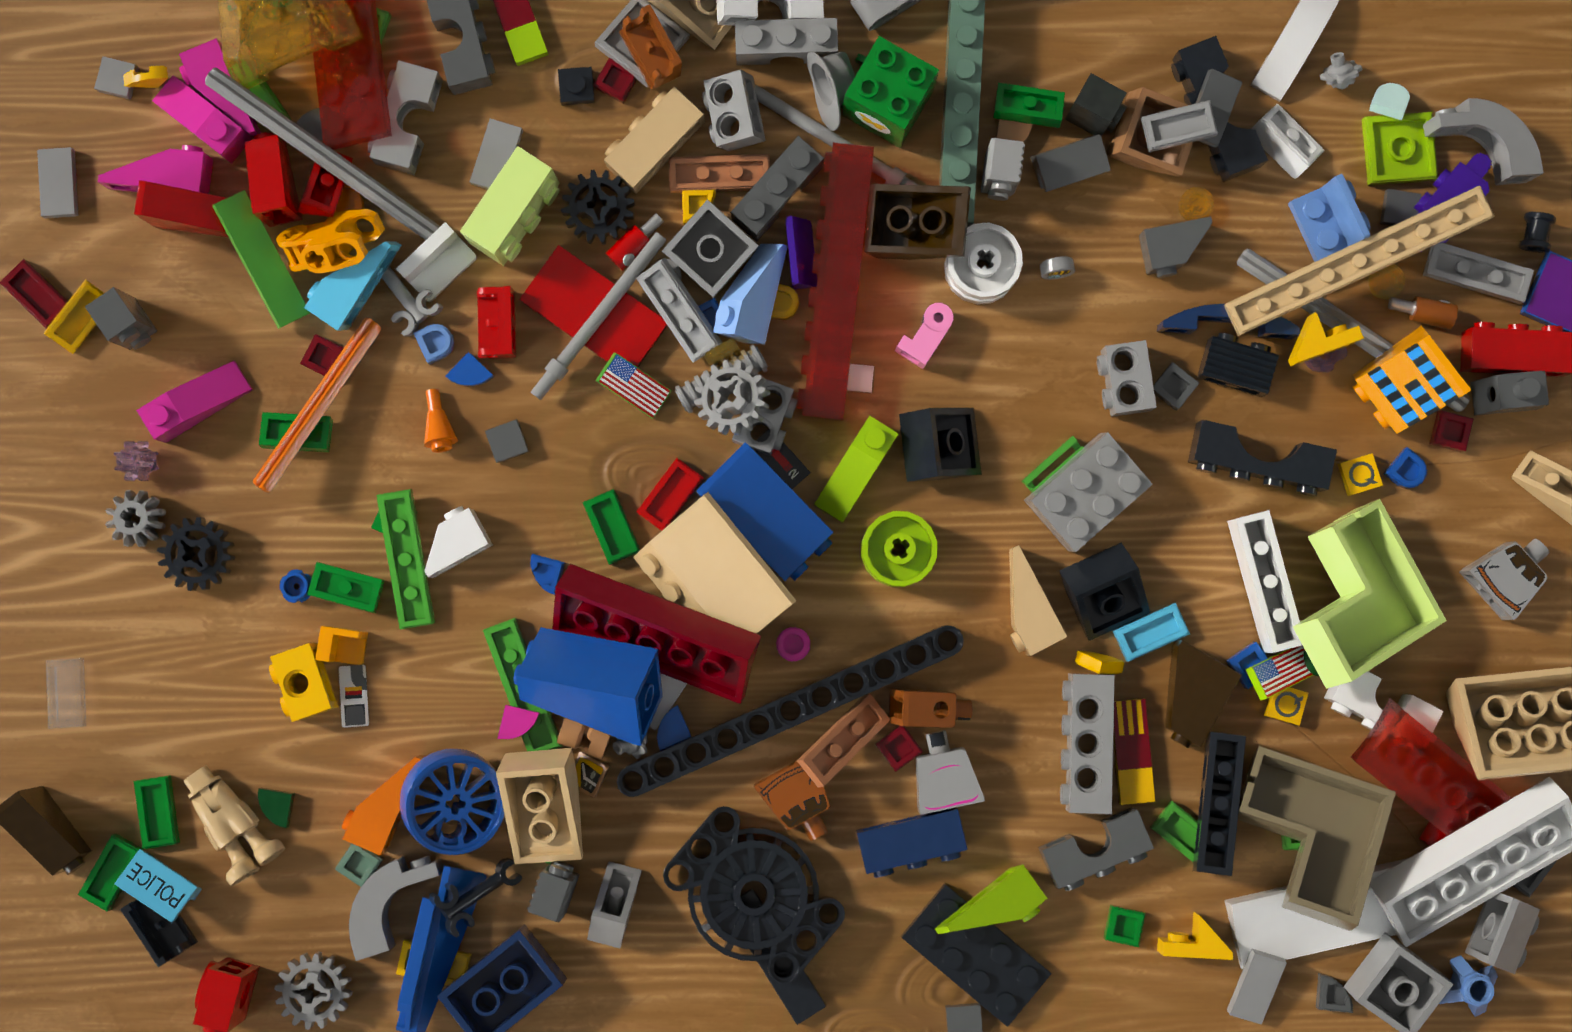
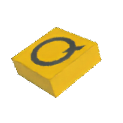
M1373 453L1337 464L1347 496L1383 486Z
M1289 687L1269 697L1264 716L1300 726L1309 693Z

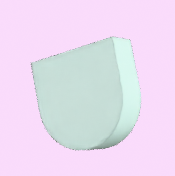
M1383 84L1377 88L1369 111L1402 120L1410 100L1409 92L1399 84Z

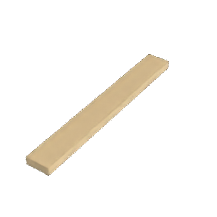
M1477 186L1224 304V308L1237 335L1240 336L1495 217L1481 186Z

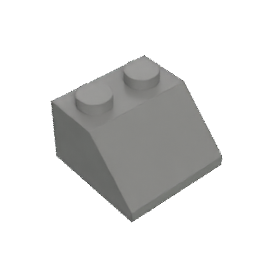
M1502 893L1485 901L1465 953L1489 965L1515 974L1517 968L1521 967L1526 959L1527 950L1525 947L1528 939L1538 928L1540 909Z

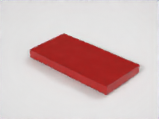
M558 245L519 300L573 338L615 284ZM626 292L584 346L606 362L609 361L615 352L636 367H639L668 325L661 316Z

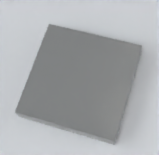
M631 0L595 41V47L648 87L647 82L619 34V30L622 29V22L627 16L631 20L636 19L640 16L641 8L650 4L646 0ZM651 5L673 47L678 52L688 41L690 34Z

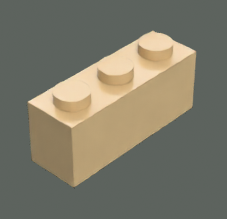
M675 87L668 93L666 91L661 92L652 103L653 109L645 117L643 115L638 116L628 128L630 133L622 141L619 139L614 141L605 152L607 156L604 159L606 167L615 176H620L622 182L629 186L630 190L635 194L669 161V157H672L705 123L704 114Z

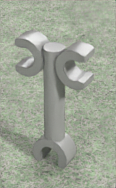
M390 263L382 279L407 310L396 312L391 320L394 323H399L402 319L406 318L409 324L401 334L406 337L413 336V333L418 330L419 324L428 317L427 315H438L442 311L443 306L436 303L432 308H427L426 300L433 294L432 291L427 289L421 291L415 300L391 269Z

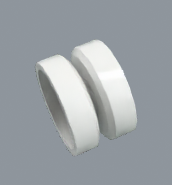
M992 223L973 224L967 227L964 257L945 259V279L952 292L962 300L977 305L993 303L1003 298L1019 278L1023 265L1022 250L1015 236L1004 227ZM979 260L985 261L988 264V269L985 265L980 268L977 266V262Z

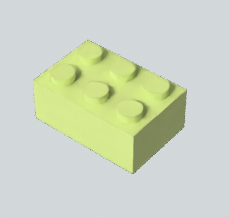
M517 146L460 230V233L470 245L502 266L508 260L512 262L522 248L520 242L527 232L531 234L541 220L539 213L545 204L550 206L559 194L560 189L558 185L560 183L553 169Z

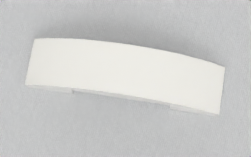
M1300 0L1274 47L1252 81L1251 86L1280 102L1317 42L1339 0Z

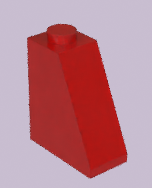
M272 132L257 134L254 136V140L244 142L253 214L269 227L303 220L302 213L297 212L299 200L286 142Z
M139 180L134 215L155 228L229 238L212 207L214 204L227 198Z

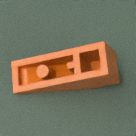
M424 755L414 757L355 808V811L349 810L342 824V829L346 830L342 840L380 856L388 851L402 818L400 812V793L403 782L409 771L418 761L425 757Z

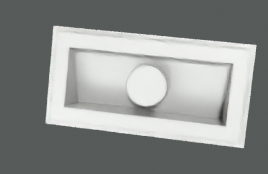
M1276 104L1251 128L1256 130L1263 149L1294 179L1298 178L1325 151L1279 104Z

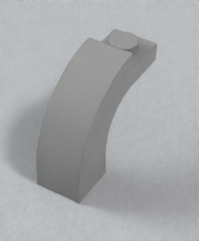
M1468 98L1455 108L1437 111L1435 117L1423 124L1425 137L1462 135L1480 143L1492 161L1495 185L1527 183L1544 173L1540 151L1532 133L1517 115L1500 104L1485 99Z
M403 856L381 867L366 880L355 897L349 918V936L356 961L389 951L396 945L388 919L389 906L394 895L405 886L441 875L444 869L441 859L431 861L430 856L419 858L409 862L411 868L408 869L405 857Z

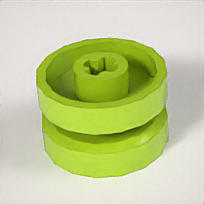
M892 511L879 516L867 528L861 541V559L866 571L876 581L889 587H906L921 581L932 570L937 558V539L932 527L922 517L908 511ZM899 543L904 546L905 551L902 556H895L892 553L894 544Z

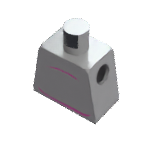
M946 730L926 734L929 754L916 757L917 808L920 815L984 802V795L965 748L950 749Z

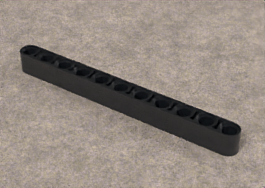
M944 625L692 736L626 766L617 777L618 789L626 796H639L954 656L963 647V635L954 626ZM944 631L952 632L956 638L955 646L948 651L941 649L938 645V637ZM912 645L921 646L925 652L924 660L916 665L911 664L906 656L908 648ZM884 658L889 659L894 666V671L888 678H880L875 672L876 663ZM849 673H858L862 677L863 684L857 692H849L844 688V678ZM818 687H826L831 691V701L825 706H818L812 700V693ZM786 701L798 703L801 709L799 716L793 720L785 719L780 711L783 703ZM755 715L765 716L769 721L768 730L762 734L753 732L749 725L750 719ZM723 729L735 731L738 738L736 745L730 748L722 746L718 740L720 731ZM700 743L704 746L706 757L702 761L696 762L688 757L687 748L690 744ZM660 757H668L673 761L674 771L672 774L665 776L656 770V761ZM636 771L642 776L643 783L639 789L627 787L624 780L627 772Z

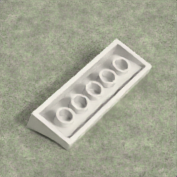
M1548 777L1372 879L1370 888L1403 945L1408 947L1572 852V803L1568 795Z
M1407 859L1376 865L1372 879ZM1288 886L1224 900L1241 969L1244 968L1251 949L1288 960L1380 939L1384 933L1390 936L1397 935L1370 886L1359 925L1351 931L1282 908Z

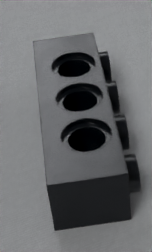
M1209 732L1206 737L1192 871L1232 876L1246 736Z

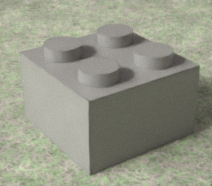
M707 199L662 252L712 297H715L759 246Z
M1384 933L1344 985V988L1358 1003L1399 1032H1418L1454 984L1435 967L1390 935Z

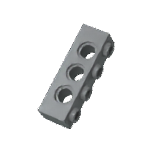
M1068 673V680L1063 681L1062 698L1063 701H1068V715H1062L1061 723L1062 735H1067V749H1062L1061 769L1066 770V784H1061L1060 803L1066 805V811L1069 813L1112 814L1115 675ZM1085 699H1091L1095 704V712L1089 718H1083L1079 713V705ZM1086 733H1090L1095 740L1094 747L1089 752H1082L1078 747L1079 738ZM1090 768L1094 773V780L1089 786L1082 787L1077 780L1078 774L1082 769Z

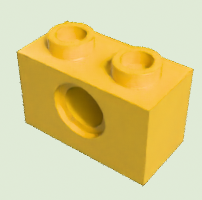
M307 643L270 656L272 665H269L270 675L276 685H280L283 697L280 698L281 708L286 717L290 716L292 722L339 707L324 662L315 660L317 643ZM300 673L308 679V688L303 693L299 692L294 685L295 678Z

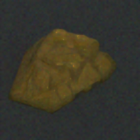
M218 0L223 61L230 77L246 89L270 80L269 72L324 47L334 51L363 38L350 7L344 0Z

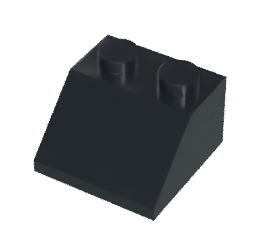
M927 408L899 414L907 482L982 475L974 408Z
M1122 542L1059 570L1066 594L1088 641L1150 614L1139 568Z

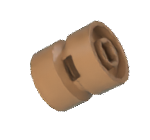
M565 718L557 743L574 750L581 746L583 747L584 754L603 760L613 736Z

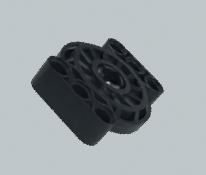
M718 807L709 814L667 863L663 871L664 882L668 888L674 891L688 889L691 917L699 933L712 947L726 956L742 961L767 960V970L773 980L781 984L790 983L798 977L840 927L845 917L844 907L832 897L819 898L816 872L808 856L795 842L783 834L768 829L745 828L739 830L740 819L737 812L730 807ZM720 812H728L733 817V826L727 832L718 831L714 825V819ZM753 833L766 834L775 837L773 844L762 840H754ZM745 834V841L738 842V835ZM704 838L711 845V852L705 858H697L692 854L691 847L697 839ZM785 842L791 846L800 857L795 860L790 853L781 848L782 843ZM803 864L806 865L810 873L812 886H807L805 876L800 868ZM675 865H682L688 870V879L683 884L676 885L669 880V871ZM759 881L764 885L766 898L762 905L748 907L742 902L740 897L741 889L747 882ZM700 886V894L693 895L694 887ZM813 893L812 901L807 902L808 894ZM701 902L702 912L707 920L702 925L695 911L694 903ZM824 904H834L837 909L836 918L829 923L822 922L819 917L820 908ZM713 929L720 938L725 940L724 947L715 942L707 934V931ZM804 930L811 931L815 937L814 944L809 949H801L796 943L798 934ZM733 946L753 949L754 955L740 954L731 950ZM769 947L768 953L762 954L761 949ZM782 957H787L792 961V970L785 976L775 974L773 969L776 960Z

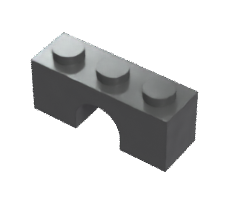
M427 0L431 20L437 31L454 28L463 32L462 42L455 50L440 54L448 87L453 95L492 86L490 74L496 72L491 54L484 53L482 42L487 41V35L483 22H477L474 10L479 9L478 0Z
M797 136L731 211L732 221L757 242L779 218L781 210L791 197L799 190L802 192L823 168L824 157Z
M1131 807L1102 819L1101 822L1106 832V841L1104 846L1095 853L1087 854L1081 852L1075 838L1070 834L1039 846V851L1054 885L1058 889L1064 887L1065 891H1070L1084 884L1083 879L1093 874H1096L1097 878L1103 877L1116 871L1115 865L1127 860L1129 864H1133L1148 857L1146 852L1154 849L1138 810Z

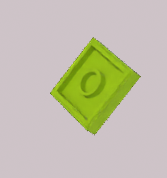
M1432 112L1404 114L1402 120L1385 115L1368 116L1362 119L1368 186L1435 181L1438 178L1435 138L1425 137L1423 124L1433 118Z

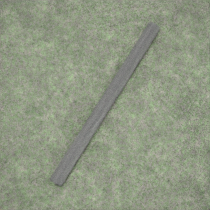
M213 68L207 74L205 84L423 239L427 240L440 227L220 69Z
M1251 249L1244 250L1237 260L1238 266L1266 285L1288 275ZM1319 298L1301 307L1310 314L1317 312L1320 321L1331 328L1346 324L1348 329L1359 326L1364 339L1354 344L1375 358L1393 346L1324 298ZM1465 394L1447 406L1456 412H1460L1465 409L1470 401V397Z

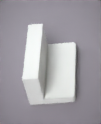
M445 222L405 259L396 270L419 293L426 289L432 291L433 294L426 300L432 302L477 259V255Z

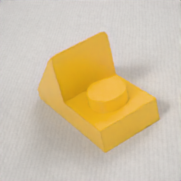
M1314 312L1306 318L1288 359L1290 367L1364 339L1360 327L1356 326L1348 329L1346 324H1342L1327 330L1326 334L1328 337H1326L1318 314Z
M1193 912L1192 939H1189V934L1182 932H1168V938L1158 937L1157 951L1163 956L1233 960V952L1196 912Z

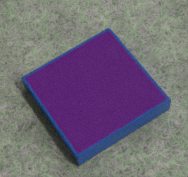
M1552 251L1545 253L1521 309V315L1546 326H1563V332H1572V260Z

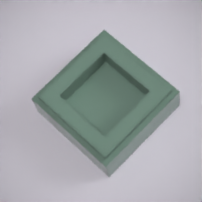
M351 844L335 870L362 887L366 880L376 872L384 858Z

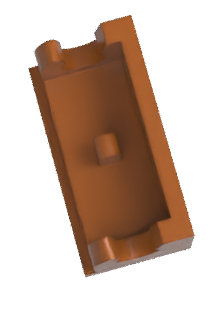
M649 4L641 8L640 16L636 19L631 20L627 16L622 22V29L619 30V34L650 90H653L680 77L682 61Z

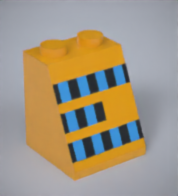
M1422 325L1353 374L1357 382L1353 386L1355 392L1364 403L1369 400L1372 401L1378 409L1373 415L1385 430L1391 426L1396 434L1471 391L1470 387Z

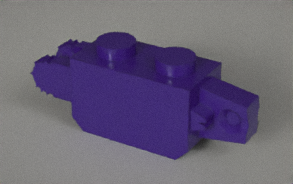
M1480 152L1474 155L1466 165L1459 162L1452 172L1445 168L1432 184L1437 190L1433 195L1426 192L1413 208L1419 214L1477 186H1481L1486 196L1489 193V186L1483 177L1491 168L1492 161L1488 155ZM1449 239L1444 240L1440 243H1446Z

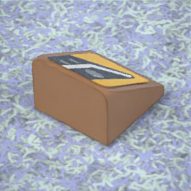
M579 751L575 760L579 791L595 798L611 765Z

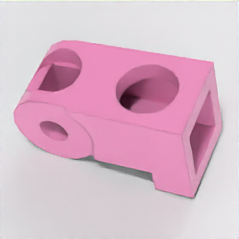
M943 303L930 305L922 317V326L914 338L911 340L904 335L897 345L895 352L921 369H924L952 325V310Z

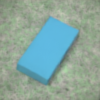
M1176 603L1112 631L1126 662L1190 634Z

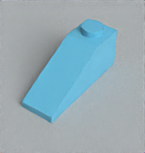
M385 241L368 251L365 258L359 264L337 270L321 281H317L307 294L309 301L304 308L337 331L349 330L402 245L396 241Z

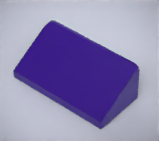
M788 216L785 219L792 288L817 287L818 280L812 223L807 219Z

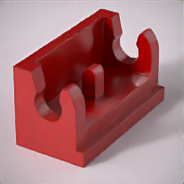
M511 286L478 288V359L516 358L515 291Z

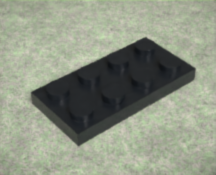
M944 883L904 931L901 938L1008 1027L1049 978L1051 972L995 925L938 934L935 928L967 903V901Z

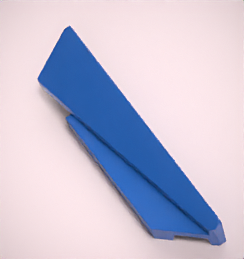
M444 866L438 896L441 901L447 899L446 883L453 884L457 888L460 897L486 880L487 877L484 873ZM422 897L398 1000L397 1011H400L396 1026L397 1031L426 1032L439 999L437 996L444 987L467 929L464 920L460 919L456 923V929L460 936L456 938L450 935L445 927L446 918L443 916L441 909L431 903L429 897ZM477 902L465 909L464 912L472 916Z

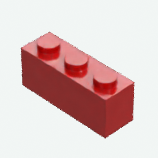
M1476 322L1474 327L1462 331L1460 372L1512 374L1545 371L1547 377H1564L1572 374V332H1563V326L1550 325L1542 326L1541 330H1529L1528 324H1509L1508 328L1505 329L1495 328V323Z

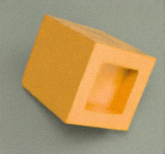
M321 626L315 660L362 665L364 663L368 632L333 626Z

